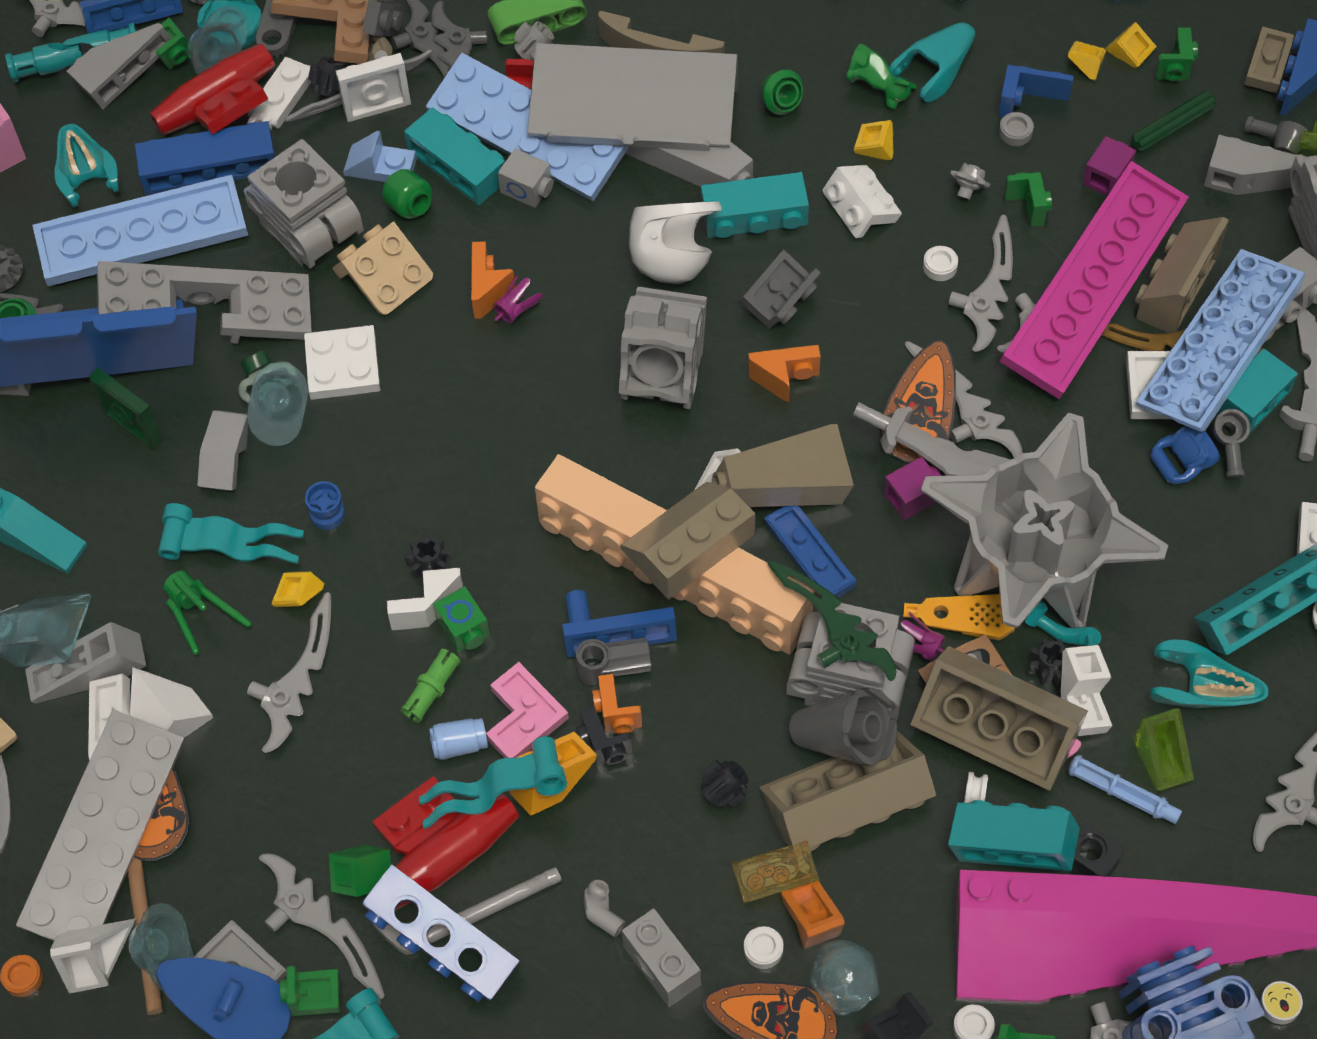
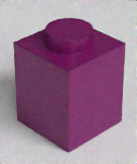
M1105 136L1086 165L1083 185L1108 196L1130 161L1134 162L1136 150L1128 147L1123 142L1115 141Z
M923 457L885 476L884 496L903 521L937 503L922 492L921 489L926 476L941 475L934 466L929 467Z

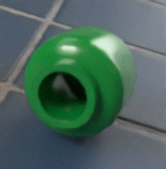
M400 169L392 173L383 185L382 198L384 203L403 218L414 219L424 214L431 205L433 195L431 186L425 179L409 169Z

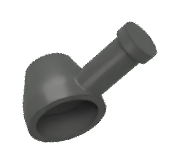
M1249 116L1244 128V132H1253L1274 138L1275 150L1297 155L1306 146L1310 138V132L1304 126L1292 121H1282L1276 125Z
M1227 409L1215 418L1212 432L1214 438L1219 443L1225 445L1228 470L1226 478H1240L1245 476L1244 470H1242L1240 443L1250 433V422L1241 411ZM1222 426H1227L1230 429L1231 436L1224 435Z

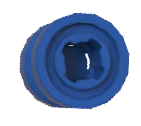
M327 481L311 485L305 494V503L311 522L314 526L323 530L338 527L344 521L346 515L340 490L335 484Z

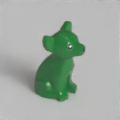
M863 43L857 46L846 75L847 80L854 83L856 80L861 79L866 81L873 89L885 91L886 105L891 109H895L899 102L905 101L910 96L912 89L916 90L917 85L903 77L893 76L888 63L879 53Z

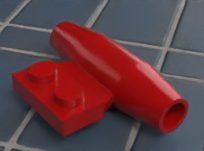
M261 43L226 57L179 86L150 112V116L164 136L197 122H200L211 134H214L268 100L264 89L257 82L275 67L274 60Z
M432 776L373 820L372 823L377 832L396 853L405 855L395 867L430 893L441 887L487 852L519 818L516 808L503 793L497 796L490 810L483 814L448 813L440 817L432 826L424 829L422 821L428 818L440 804L454 799L450 793H443L428 803L420 805L419 797L426 794L434 785L439 783ZM403 902L399 904L396 910L410 904L411 902Z

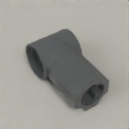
M646 637L604 643L597 639H589L582 642L576 650V674L583 683L588 685L599 684L598 676L613 674L614 677L651 671L650 652ZM597 659L601 663L596 666H590L585 661Z

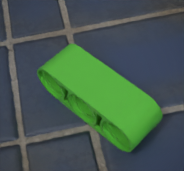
M503 0L491 6L487 16L499 43L511 45L517 43L514 39L516 36L515 32L524 22L532 26L538 21L547 26L551 32L580 23L586 17L587 11L582 0Z

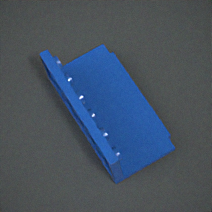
M182 299L176 300V309L174 306L97 314V308L0 318V387L89 377L97 367L110 375L193 365L197 317L196 307L184 308Z

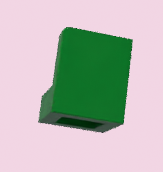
M360 845L329 853L331 892L354 897L369 894L391 866L390 849Z

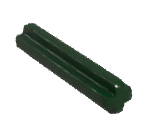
M1202 91L1133 133L1130 140L1131 145L1138 152L1146 150L1213 109L1216 98L1210 91Z

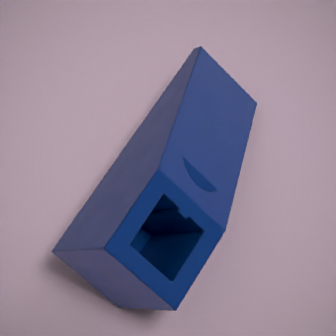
M1308 18L1304 31L1297 30L1292 50H1296L1298 53L1297 56L1290 55L1285 70V75L1291 76L1290 81H1282L1277 100L1283 101L1280 115L1285 116L1317 88V20Z

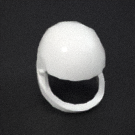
M720 202L634 207L629 231V249L632 262L641 273L661 283L680 284L697 277L708 264L712 251L695 243L694 230L702 216L722 212Z

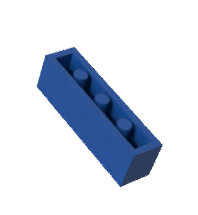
M268 121L222 128L214 134L206 131L159 140L153 139L135 144L138 173L145 196L232 175L233 180L246 179L248 175L276 157Z

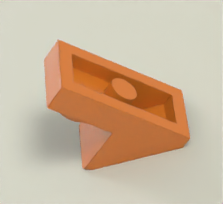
M486 241L472 242L471 300L474 319H481L493 309V303L504 296L514 279V271L511 269L495 270L494 255L487 254ZM515 283L511 288L510 292L516 287Z
M819 345L748 353L749 378L782 400L789 402V379L804 380L820 375L821 356Z
M817 878L780 891L783 904L797 924L804 949L841 934L845 924L844 918Z

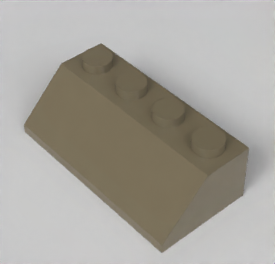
M948 646L936 659L910 725L1050 791L1077 739L1088 710Z
M898 731L890 756L887 759L878 761L877 765L865 766L832 757L759 787L784 842L795 854L799 853L802 849H805L807 852L813 851L820 846V843L835 837H847L853 834L859 827L869 823L883 822L893 813L905 808H917L923 805L925 800L936 796L925 755Z

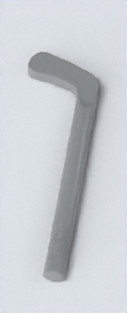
M553 867L457 914L470 924H473L540 890L546 889V887L562 881L557 868ZM373 924L379 933L397 950L406 955L413 954L396 941L400 935L389 925L382 930ZM434 926L428 931L426 938L428 943L431 944L450 935V933L443 926Z

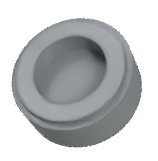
M1012 112L1005 115L1000 122V138L1011 146H1022L1028 143L1033 134V121L1029 116L1020 112Z

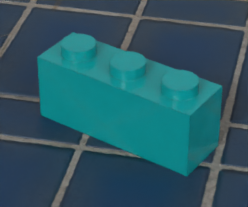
M432 107L404 131L407 150L416 151L418 160L478 206L500 188L498 172L505 163L504 158L497 151H490L481 144L480 140L472 132H465L457 126L454 119L448 114L443 115Z
M802 172L701 185V202H720L722 206V212L703 216L707 238H726L735 234L762 233L766 230L794 229L799 226L808 225L809 203Z
M975 800L972 803L957 802L948 846L959 862L1072 871L1080 827L1071 812L1059 806H1048L1046 809L1030 808L1020 803L998 806L982 800Z

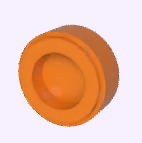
M17 955L10 958L3 965L0 979L2 985L11 995L26 997L33 994L40 987L43 980V972L40 965L31 956Z

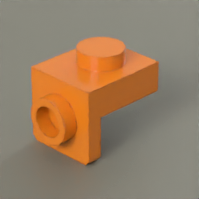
M613 674L598 676L599 690H592L596 712L603 713L605 732L613 731L617 734H624L634 731L635 728H641V707L618 708Z

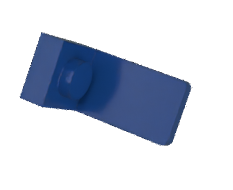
M1007 65L998 117H1004L1012 113L1014 106L1020 107L1023 94L1069 101L1074 77L1060 72Z

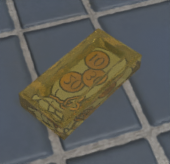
M808 841L732 863L744 903L819 881Z

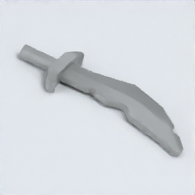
M1304 309L1295 321L1301 355L1306 357L1310 363V366L1303 371V381L1306 389L1303 394L1300 411L1284 406L1280 411L1279 417L1291 428L1303 431L1298 457L1302 461L1313 460L1317 440V322L1315 321V316Z
M859 402L853 413V416L885 431L880 441L886 453H892L897 441L917 452L948 476L984 475L993 466H998L1010 460L975 449L973 451H963L954 442L939 437H932L931 434L906 422L913 412L911 407L896 409L892 418Z

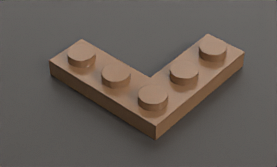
M272 0L271 13L337 21L334 61L357 64L367 62L369 34L362 33L369 0Z

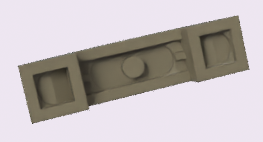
M599 11L598 14L599 37L611 47L725 54V42L693 34L690 43L687 44L632 30L631 18L604 11Z

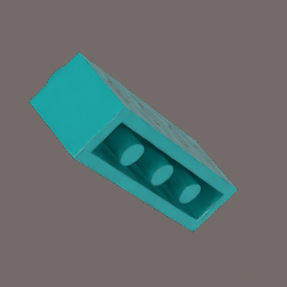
M1317 543L1195 616L1194 619L1210 649L1228 655L1316 602Z

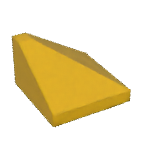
M1135 22L1106 47V50L1130 66L1137 68L1157 46Z
M1076 41L1072 45L1068 57L1089 79L1096 80L1106 50Z
M891 120L861 124L853 151L860 155L892 160L893 123Z
M312 572L283 573L271 604L274 607L302 606L320 592L325 583Z

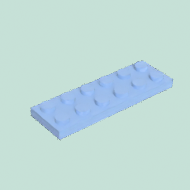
M461 53L427 103L426 108L429 110L433 107L443 115L448 114L454 119L457 126L465 132H472L481 141L509 156L514 149H518L550 163L551 179L594 202L629 146L548 142L547 137L528 136L532 90Z
M232 175L33 225L47 286L97 274L98 261L138 264L248 236Z

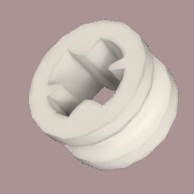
M973 772L968 773L964 803H972L975 800L985 801L988 775L983 774L982 777L978 778L975 777Z

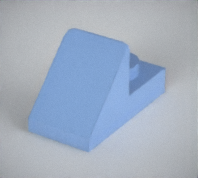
M376 131L351 146L343 173L344 176L386 182L392 173L400 169L414 170L417 160L416 151L383 146L381 132Z

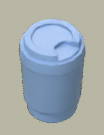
M482 718L438 723L429 728L434 758L439 760H446L478 752L479 749L488 748Z

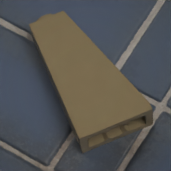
M837 424L823 426L724 457L717 471L713 473L711 483L731 488L749 507L838 505L844 502L854 486Z

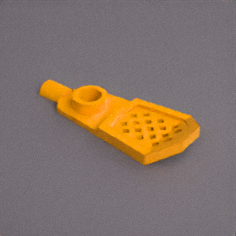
M1000 594L926 598L922 604L904 603L903 617L912 618L909 615L910 611L915 617L921 618L924 625L928 627L962 632V634L976 637L987 635L989 639L1001 640L1015 631L1014 627L1003 623ZM942 610L947 613V617L940 619L934 613Z

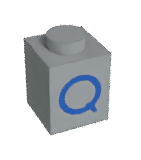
M518 149L513 150L498 172L500 193L536 208L543 197L546 198L550 194L554 183L553 179H551L550 163Z

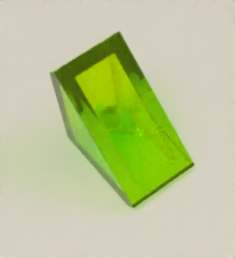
M1175 708L1142 719L1134 742L1155 788L1160 791L1194 780L1181 711Z

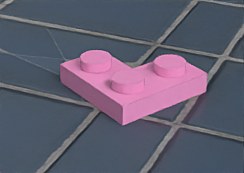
M520 662L490 685L491 691L512 712L486 733L487 740L504 758H516L529 752L532 749V743L537 738L548 736L569 719L568 712Z

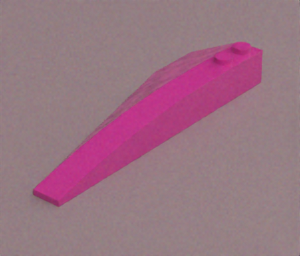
M960 870L956 886V1000L1040 1003L1064 995L1071 997L1105 987L1109 989L1122 987L1128 983L1126 978L1137 973V969L1157 960L1162 967L1163 962L1175 958L1174 953L1192 945L1195 946L1197 951L1209 946L1213 951V955L1196 966L1197 970L1214 962H1218L1219 965L1228 964L1230 966L1245 963L1246 960L1265 956L1272 958L1282 956L1285 952L1317 949V896L1152 879Z

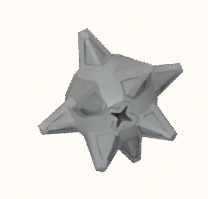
M1067 413L1035 452L1022 453L1014 459L998 466H993L984 475L926 476L921 489L922 492L969 525L970 537L954 586L959 596H971L999 587L1003 623L1014 628L1021 625L1043 598L1070 628L1085 627L1096 571L1104 563L1164 560L1168 548L1166 543L1119 513L1117 502L1112 498L1100 476L1089 467L1083 417Z

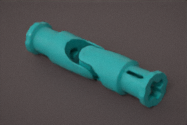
M133 22L129 23V26L110 32L104 29L67 39L63 43H47L33 47L32 51L17 55L7 53L5 58L11 79L15 83L19 82L21 77L38 73L43 76L58 72L67 66L74 65L75 61L82 57V46L80 43L96 47L136 32L137 29Z

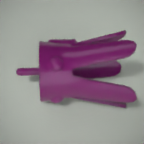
M516 274L504 296L493 303V308L498 314L494 319L495 321L502 318L505 322L512 324L522 312L540 302L539 300L543 295L536 293L517 304L530 284L529 278H524L510 292L518 278Z
M909 611V615L925 630L907 620L901 621V626L906 633L923 644H915L914 653H918L924 659L932 662L938 652L943 653L945 651L941 649L945 636L931 631Z

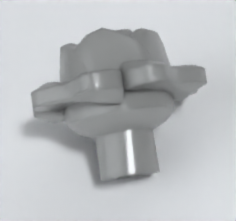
M963 163L959 171L951 170L950 174L956 178L957 183L960 185L957 196L970 200L973 190L990 187V183L984 180L985 170L980 169L976 165Z

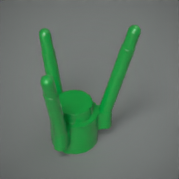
M181 570L173 573L163 585V590L170 597L166 605L174 613L187 644L194 655L199 654V648L181 611V607L189 609L196 605L200 610H206L207 606L200 599L201 595L245 627L251 626V622L208 590L200 580H193L186 571Z

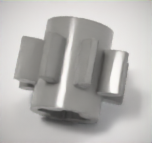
M536 21L532 26L524 22L515 32L516 36L514 39L517 43L514 47L523 59L535 60L536 43L553 44L554 35L541 22Z

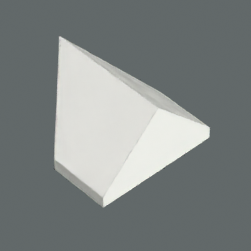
M132 667L130 716L184 738L213 718L211 712L192 688Z
M136 918L57 934L50 949V955L69 994L109 986V976Z

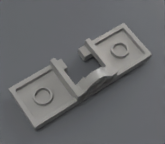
M98 261L97 314L174 306L176 309V296H179L185 302L188 301L198 305L208 304L213 301L215 304L223 299H229V313L221 314L220 334L230 336V343H238L240 336L305 340L304 334L312 333L308 274Z

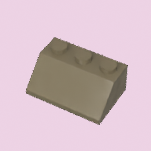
M1219 217L1185 223L1178 235L1173 233L1170 236L1164 250L1167 253L1164 260L1157 259L1150 273L1151 283L1149 286L1143 284L1137 294L1135 303L1139 305L1136 319L1167 333L1177 332L1218 259L1229 222L1228 219Z
M706 481L622 543L620 548L669 600L755 535V512L731 488Z

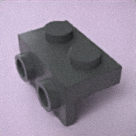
M783 249L738 301L768 329L779 321L784 325L797 311V308L793 305L798 299L801 298L804 301L816 289L817 285L813 281L821 272L814 268L808 273Z

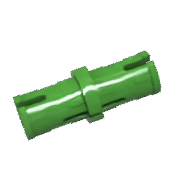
M440 649L427 672L420 674L417 678V687L401 707L400 711L407 718L410 719L411 715H414L412 721L417 723L422 721L423 716L435 698L442 696L445 691V683L460 664V659L454 653H451L449 658L447 657L449 650Z

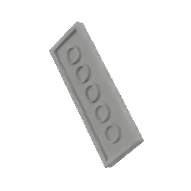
M112 710L17 921V927L54 941L58 933L105 924L183 747L184 737L117 710Z

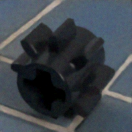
M321 57L318 65L311 64L308 80L311 81V85H315L314 91L329 97L339 94L340 89L336 71L344 69L345 63L334 61L332 57Z
M424 534L423 538L416 542L410 541L412 553L405 555L406 565L412 567L415 579L420 575L423 577V571L446 569L444 562L452 560L450 550L444 549L443 538L440 537L435 540L428 537L427 534Z
M1042 638L1040 650L1037 648L1030 649L1029 658L1033 662L1030 663L1028 672L1029 674L1036 673L1040 678L1041 685L1045 682H1055L1057 686L1061 685L1062 654L1065 650L1062 639H1059L1057 642H1048L1046 638Z
M716 759L703 770L706 776L702 778L701 790L711 804L715 806L722 805V807L729 804L734 808L746 798L744 791L748 788L749 780L745 770L738 763L726 760L720 763Z

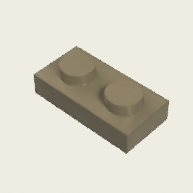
M1262 26L1244 85L1277 93L1295 35Z

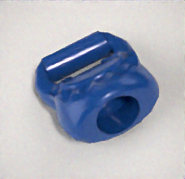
M1184 426L1173 435L1160 439L1151 449L1150 454L1151 460L1167 483L1174 485L1187 483L1196 477L1201 470L1215 465L1220 457L1213 441L1205 431L1200 432L1188 426ZM1171 447L1173 449V453L1177 455L1183 467L1187 469L1185 473L1179 475L1163 452V448Z

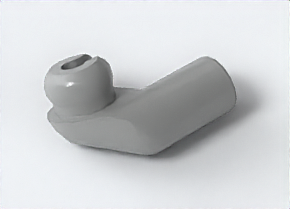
M593 880L584 891L585 916L590 922L616 938L621 933V930H623L626 921L609 911L608 884L602 880Z

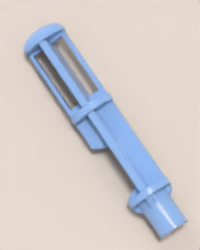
M1081 755L1075 756L1070 762L1068 768L1070 776L1074 775L1106 791L1107 795H1113L1153 815L1155 819L1163 818L1176 825L1182 810L1168 804L1165 797L1160 798L1120 778L1121 775H1114L1083 759Z

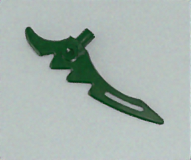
M773 560L768 561V566L783 585L808 599L823 617L831 646L817 655V659L823 668L830 666L838 660L845 664L848 661L861 660L878 666L885 673L889 681L895 679L897 673L896 666L887 649L869 647L877 638V634L854 629V626L861 622V617L835 611V608L841 604V600L829 590L783 564ZM787 577H791L792 579L804 584L805 586L816 592L818 595H820L822 599H819L809 590L793 582Z

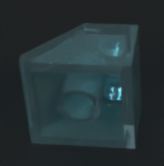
M88 593L39 598L1 612L0 656L16 667L69 662L92 596Z

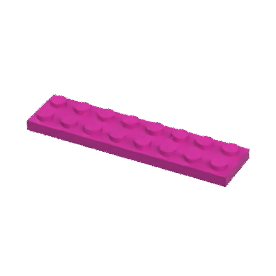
M1130 161L999 362L1060 399L1189 196Z

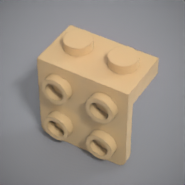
M394 221L383 229L378 224L364 234L363 238L367 242L357 249L351 244L337 255L340 262L332 268L340 279L349 274L381 315L390 313L433 278L431 269Z

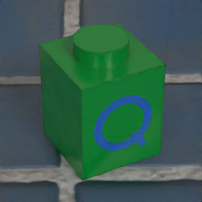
M465 586L433 603L436 620L458 654L466 649L472 650L479 647L490 636L487 619Z

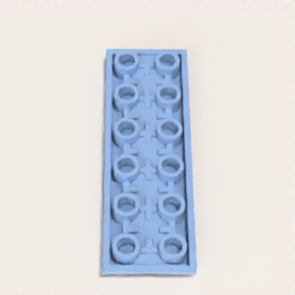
M1241 249L1140 395L1136 405L1158 415L1169 417L1197 431H1205L1300 290L1305 278V272Z

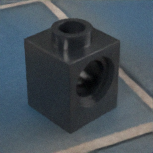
M1086 822L1079 831L1072 871L1069 872L1073 875L1110 877L1121 863L1125 849ZM1091 850L1098 856V859L1087 860L1082 857L1080 851Z

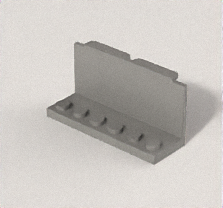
M536 43L528 136L547 137L548 142L710 151V146L730 147L734 92H737L738 89L737 54Z

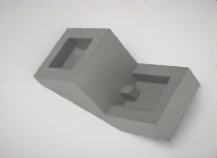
M220 410L212 411L200 449L197 486L231 491L236 489L238 456L240 452L247 448L249 414Z

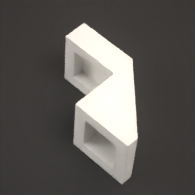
M460 568L423 571V598L387 601L391 629L402 630L429 627L436 620L433 603L463 587Z
M1099 645L1065 648L1062 654L1061 698L1088 710L1078 736L1107 733L1112 727L1100 696V691L1111 679V675Z

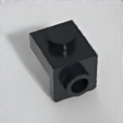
M595 707L580 711L582 726L576 727L577 733L597 754L595 760L597 766L604 763L608 765L617 764L633 753L632 739L629 733L607 739Z
M909 992L903 995L894 1007L867 1020L860 1030L867 1039H922L933 1025V1021L924 1007Z

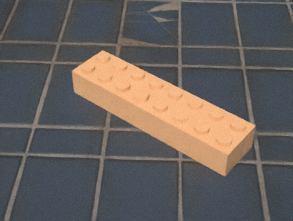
M558 454L535 486L538 516L541 525L550 533H561L570 538L577 547L586 551L591 549L602 555L609 564L615 567L623 566L634 572L635 576L641 581L651 584L652 582L621 550L620 545L667 510ZM740 548L735 549L673 596L677 600L682 601L685 599L693 603L703 614L709 617L717 616L727 621L734 630L741 634L749 633L761 639L762 643L773 651L781 650L791 655L798 643L805 615L813 612V604L798 592L785 587L768 566L767 562ZM787 577L788 579L801 585L805 589L809 590L812 594H814V591L805 586L804 584L792 579L791 577Z

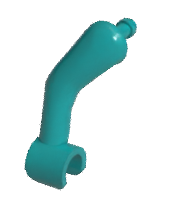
M1042 600L1025 619L1029 626H1038L1056 640L1062 639L1063 643L1092 646L1098 645L1102 639L1100 632L1094 627L1067 628L1045 616L1048 607Z

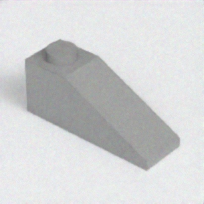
M160 23L154 24L91 48L82 57L78 58L67 72L76 84L96 104L104 109L159 58L156 50L169 41L171 37Z
M109 622L25 669L31 702L37 704L89 690L90 681L122 673L125 676H129L132 674V667L137 669L146 667L140 634Z

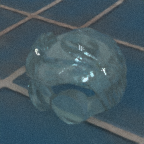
M833 940L818 950L812 965L810 983L820 998L838 1015L859 1011L880 994L876 962L872 954L864 947L851 941Z

